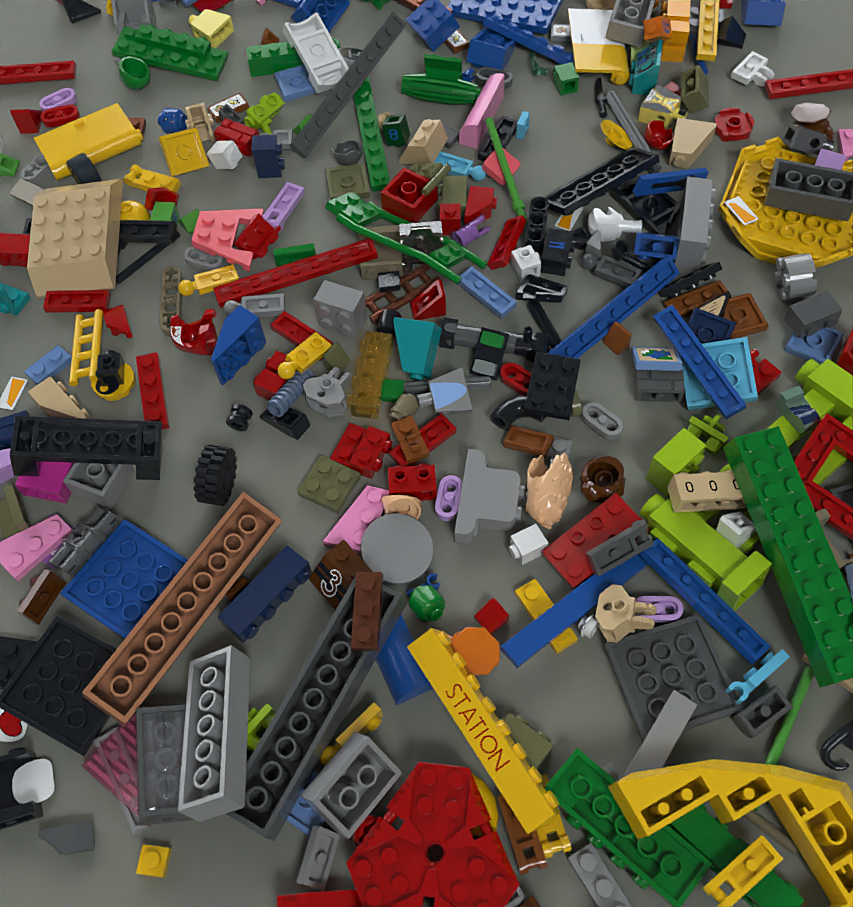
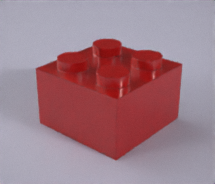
M403 167L381 191L382 209L417 224L437 201V186L428 196L423 195L421 190L428 184L430 179Z

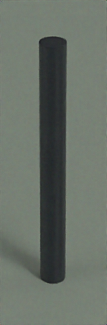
M177 230L174 241L180 237ZM171 243L156 244L116 276V283L118 285L121 284Z

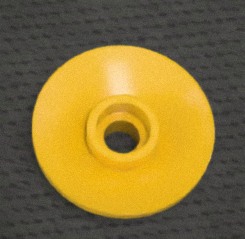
M603 120L601 122V129L606 136L605 140L610 146L614 147L616 145L625 150L632 147V141L619 125L610 120Z

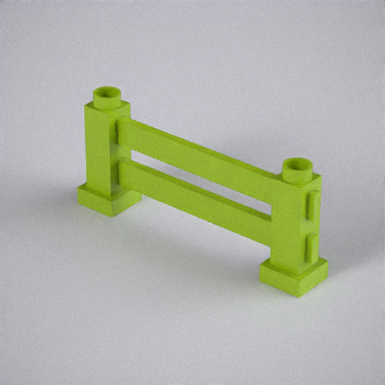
M813 359L808 360L795 377V381L803 386V397L811 405V408L817 411L820 420L828 413L853 430V376L829 359L822 364ZM784 415L767 428L779 426L788 449L809 432L798 433ZM833 449L813 481L820 486L848 458ZM726 464L718 472L732 470L730 464ZM659 494L652 496L639 513L648 522L649 531L647 533L651 535L654 541L659 538L705 584L718 593L717 595L729 607L736 611L763 585L772 565L758 551H754L749 557L746 556L760 542L757 531L739 548H736L707 524L721 510L674 513L670 498L665 500ZM747 509V510L744 512V514H745L748 518L751 519V516H750L749 511H748V509Z

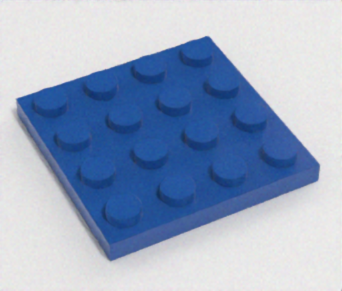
M124 519L60 594L63 598L125 640L188 559Z

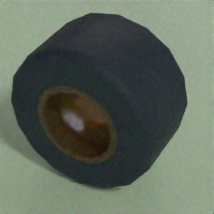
M81 153L66 162L77 184L101 181L96 168L86 154Z

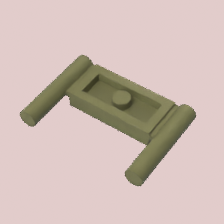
M429 162L426 164H413L409 167V170L430 179L428 184L421 190L423 195L428 196L451 171V167L448 164L443 166L442 163Z

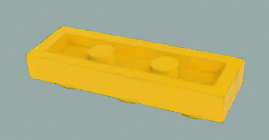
M536 579L515 590V596L533 621L554 606ZM569 627L550 642L549 645L558 654L576 643L578 637Z

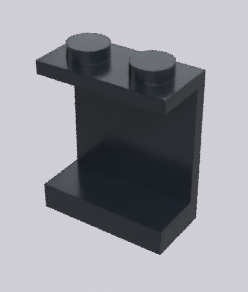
M23 747L11 749L9 754L0 756V830L43 817L42 802L30 801L22 804L18 803L13 795L12 779L15 771L24 764L36 760V755Z

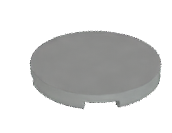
M393 513L377 518L367 527L361 540L360 554L362 560L373 572L383 573V582L389 585H406L419 579L429 567L433 557V543L429 532L418 520L405 514Z

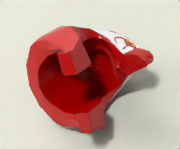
M206 309L203 317L193 323H185L184 320L179 318V315L172 316L170 319V334L175 347L182 352L195 355H213L218 341L216 328L213 323V318L217 315L216 310Z

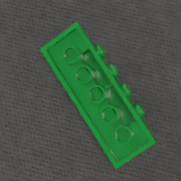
M152 24L140 25L139 29L124 26L112 48V55L115 57H136L143 60L147 65L213 81H218L229 57L228 51L212 48L210 41L204 37L194 38L188 33L178 34L169 28L164 30L158 29Z
M576 748L544 787L547 792L550 790L557 798L559 807L567 814L565 817L566 822L576 830L580 827L589 834L586 839L598 850L603 846L611 853L609 860L619 869L628 868L634 874L631 879L643 890L649 887L672 907H681L713 863L668 825L647 837L637 839L608 788L616 780L580 749Z

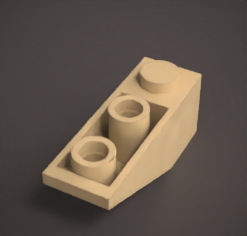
M48 377L28 391L34 402L47 417L92 419L84 408L81 410L78 408L80 404L72 394L70 396L66 395L68 391L60 381L56 383L51 377Z

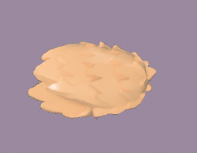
M566 453L561 454V456L556 455L549 470L548 466L545 465L543 455L533 458L527 471L525 488L527 503L525 504V510L534 521L549 530L553 524L560 521L559 519L562 517L571 493L573 474L572 466Z

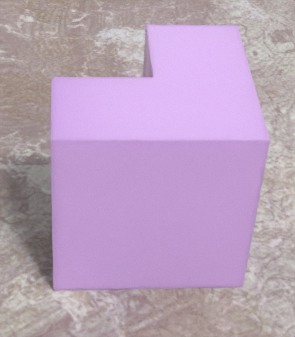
M821 148L815 165L841 170L847 155Z

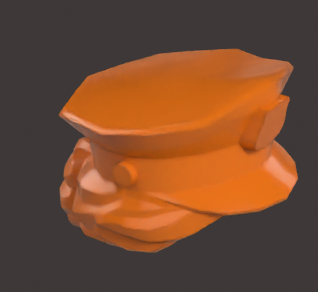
M465 627L463 631H459L453 636L447 634L452 642L450 647L454 653L458 652L465 660L466 665L464 668L469 675H488L498 665L500 661L499 642L485 628Z

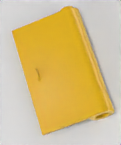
M118 103L33 138L56 181L72 175L66 162L81 153L86 154L92 164L96 165L142 145L141 140H144L140 130H135Z

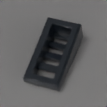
M291 408L285 412L284 417L275 416L273 418L268 409L259 416L261 420L296 440H299L310 427L306 414Z

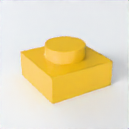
M143 844L136 874L166 878L172 849Z

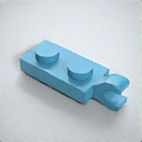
M783 649L776 655L770 652L760 661L763 666L759 670L753 667L743 676L746 682H733L727 687L725 692L728 694L732 690H737L740 693V698L737 699L736 703L741 704L747 699L751 691L780 667L790 656Z

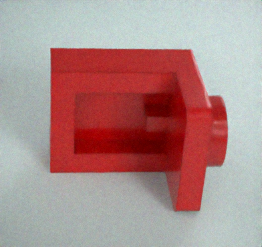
M166 187L149 188L144 207L151 211L154 208L155 202L175 203L177 206L179 195Z

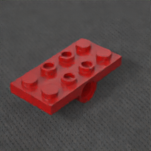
M615 493L541 551L542 555L574 590L594 575L586 552L632 527L634 522L642 519Z

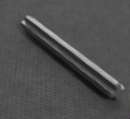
M614 90L608 91L605 96L606 100L635 148L652 152ZM659 162L649 169L650 173H659L661 165Z

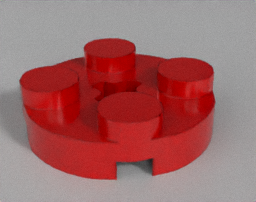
M730 107L722 109L714 120V123H717L715 132L723 142L746 140L750 137L754 126L752 115L747 111L746 114L740 112V108Z

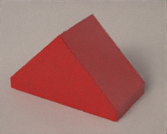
M10 110L20 134L39 133L42 122L40 117L43 112L42 110Z
M437 279L410 302L415 320L446 315V296L440 279Z

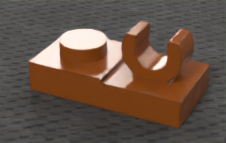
M412 415L391 423V428L408 464L429 457V451Z

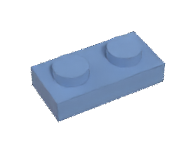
M57 345L27 368L24 373L38 385L48 377H55L69 366L72 357Z

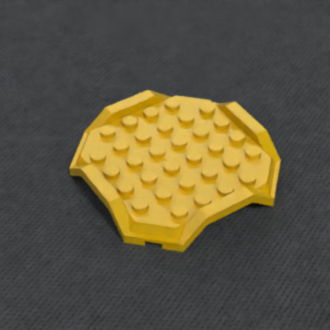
M779 136L766 140L764 145L756 147L754 144L741 149L730 182L718 207V212L739 242L756 259L776 264L777 258L807 253L811 255L816 268L853 256V212L849 221H843L764 205L769 176L776 158L815 165L817 158L792 152ZM853 159L844 161L841 170L853 172ZM739 196L758 217V220L743 225L724 202Z

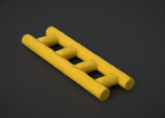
M100 309L95 310L94 317L84 319V316L80 314L75 317L69 385L77 386L79 378L89 376L91 381L98 380L95 373L97 371L98 355H100L103 311ZM93 326V333L83 335V328ZM92 342L91 350L81 352L83 344ZM91 359L90 367L80 369V361Z

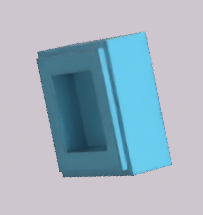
M523 111L518 120L517 139L523 140L527 133L530 121L529 112Z

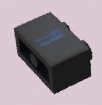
M555 228L548 229L541 259L540 273L565 277L566 268L570 269L573 256H569L570 252L574 253L576 240H572L573 231Z

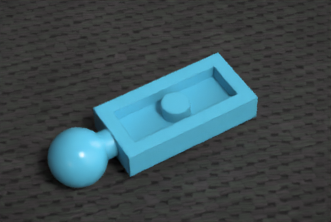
M440 151L434 163H442L443 166L445 164L450 165L451 171L447 174L450 176L468 177V175H471L472 179L477 182L484 180L486 177V173L480 165L473 167V161Z

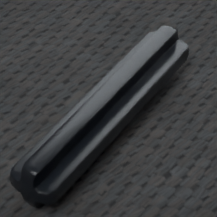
M528 301V309L542 333L550 338L549 345L553 349L562 341L540 302Z

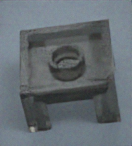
M441 221L399 224L401 244L427 255L443 247ZM402 253L403 273H412L413 264H424V262Z

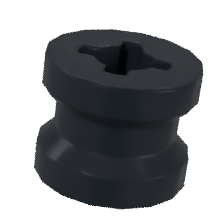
M234 404L230 410L231 416H228L226 424L236 431H246L249 426L248 420L252 418L253 412L246 406Z

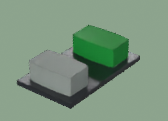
M482 327L469 374L480 377L489 376L491 380L497 381L510 334Z

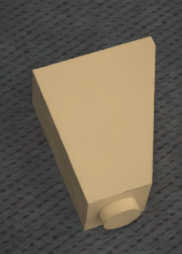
M677 118L668 166L688 169L712 142L717 123Z

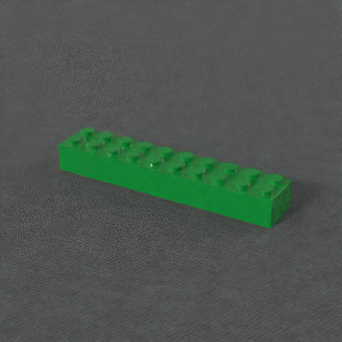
M777 426L734 437L723 447L768 561L772 563V571L818 685L821 688L853 678L852 597L780 427Z

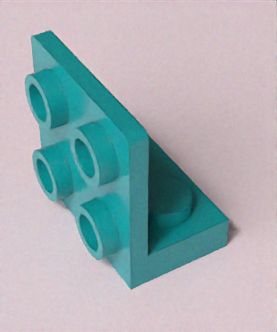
M0 282V312L17 316L31 297L27 292Z

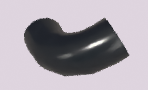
M527 395L515 396L503 401L492 412L490 419L499 428L507 430L517 419L529 417L543 422L546 416L524 413Z

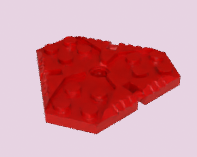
M418 762L387 805L388 811L383 818L379 816L363 841L346 862L362 907H424L425 896L435 898L434 907H505L519 887V882L497 831H493L489 821L492 819L470 768ZM397 816L404 820L399 830L391 826ZM479 826L483 836L474 840L470 830ZM433 845H439L443 849V857L437 862L431 861L428 857V850Z

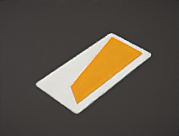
M739 196L724 202L743 225L758 220V217Z
M580 207L568 216L561 214L555 226L571 231L583 208Z
M10 378L0 398V408L14 409L28 382L27 379Z

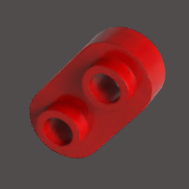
M68 104L47 109L41 113L40 117L46 127L54 128L79 119L80 113L75 105Z
M516 363L504 364L500 370L501 381L522 396L527 395L528 389L526 387H529L532 373Z

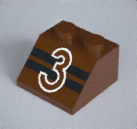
M343 540L324 554L310 575L309 581L336 611L353 582L356 572L373 571L350 545Z

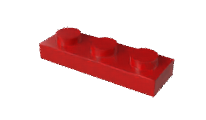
M523 215L507 220L487 263L491 270L504 268L509 264L511 251L516 248L517 241L523 233V228L527 221Z
M109 290L46 291L43 309L46 313L95 312L97 309L104 311L109 307L111 295Z
M286 311L270 324L274 332L296 346H299L317 332ZM318 333V334H319L320 336H322L326 341H328L331 345H333V342H332L331 340L327 339L326 337H324L323 335H321L320 333Z
M441 413L419 429L430 453L457 433V428ZM399 445L389 451L390 457L397 465L412 466L416 463H407Z

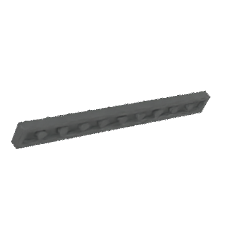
M394 11L388 16L289 145L304 159L407 25Z

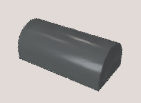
M775 685L734 715L733 719L736 726L745 736L754 738L791 710L793 706L779 687Z

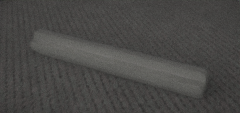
M489 376L465 378L468 390L491 388V378ZM430 380L404 382V393L430 392L428 385Z

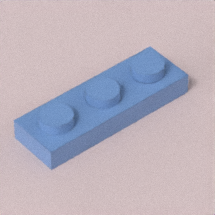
M471 266L460 275L462 280L459 285L501 319L517 307L516 300Z

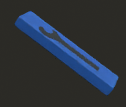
M706 168L639 175L633 193L635 196L684 191L687 177L706 179L709 172Z

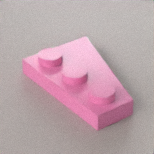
M367 485L323 540V544L335 547L345 540L357 554H360L361 540L367 527L374 520L384 515L385 511L381 498L390 496L389 490Z
M56 514L0 541V563L19 581L61 545L62 540L66 539L73 530Z

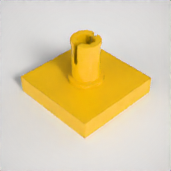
M197 127L159 137L171 176L209 167Z

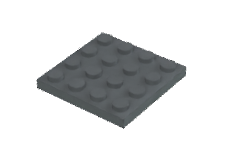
M700 614L623 637L617 643L607 642L604 644L642 743L673 690L697 704L683 731L735 715L743 710L741 704L736 703L738 697L735 690L728 694L725 692L731 681Z

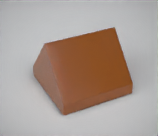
M265 28L261 45L279 43L280 39L268 28Z

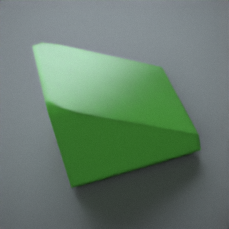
M0 153V176L14 177L20 161Z

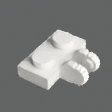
M752 51L732 71L731 78L745 85H748L753 80L755 85L764 87L765 81L771 80L774 77V72L766 67L767 58Z

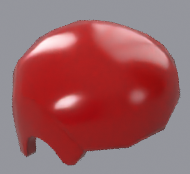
M653 120L648 123L644 138L650 147L664 150L672 145L674 135L672 128L666 129L664 127V121Z

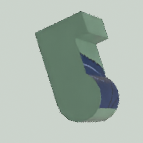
M796 386L780 394L776 407L798 433L803 434L816 428L820 422V417L817 411L811 408V405L803 397L804 391L801 387Z

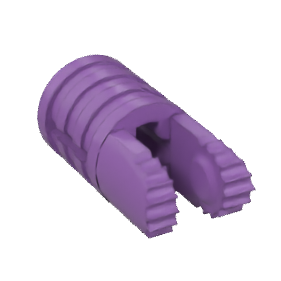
M480 215L461 227V229L452 233L453 240L465 247L470 242L489 232V226L483 227L479 231L476 228V225L485 220L484 215Z

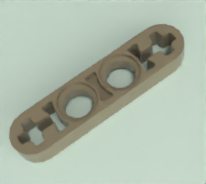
M173 265L163 270L161 285L160 327L163 334L171 337L170 328H168L170 326L169 319L175 315H179V318L182 319V295L178 291V285L183 280V276L179 267ZM169 290H177L174 295H167ZM176 306L173 312L166 311L168 307Z

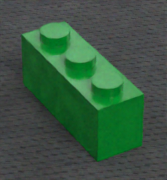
M289 42L246 47L251 77L272 75L275 72L304 65L295 47L291 48Z

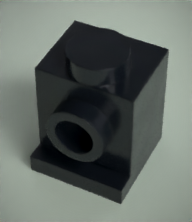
M108 350L103 355H98L95 375L102 387L124 384L125 362L121 354Z

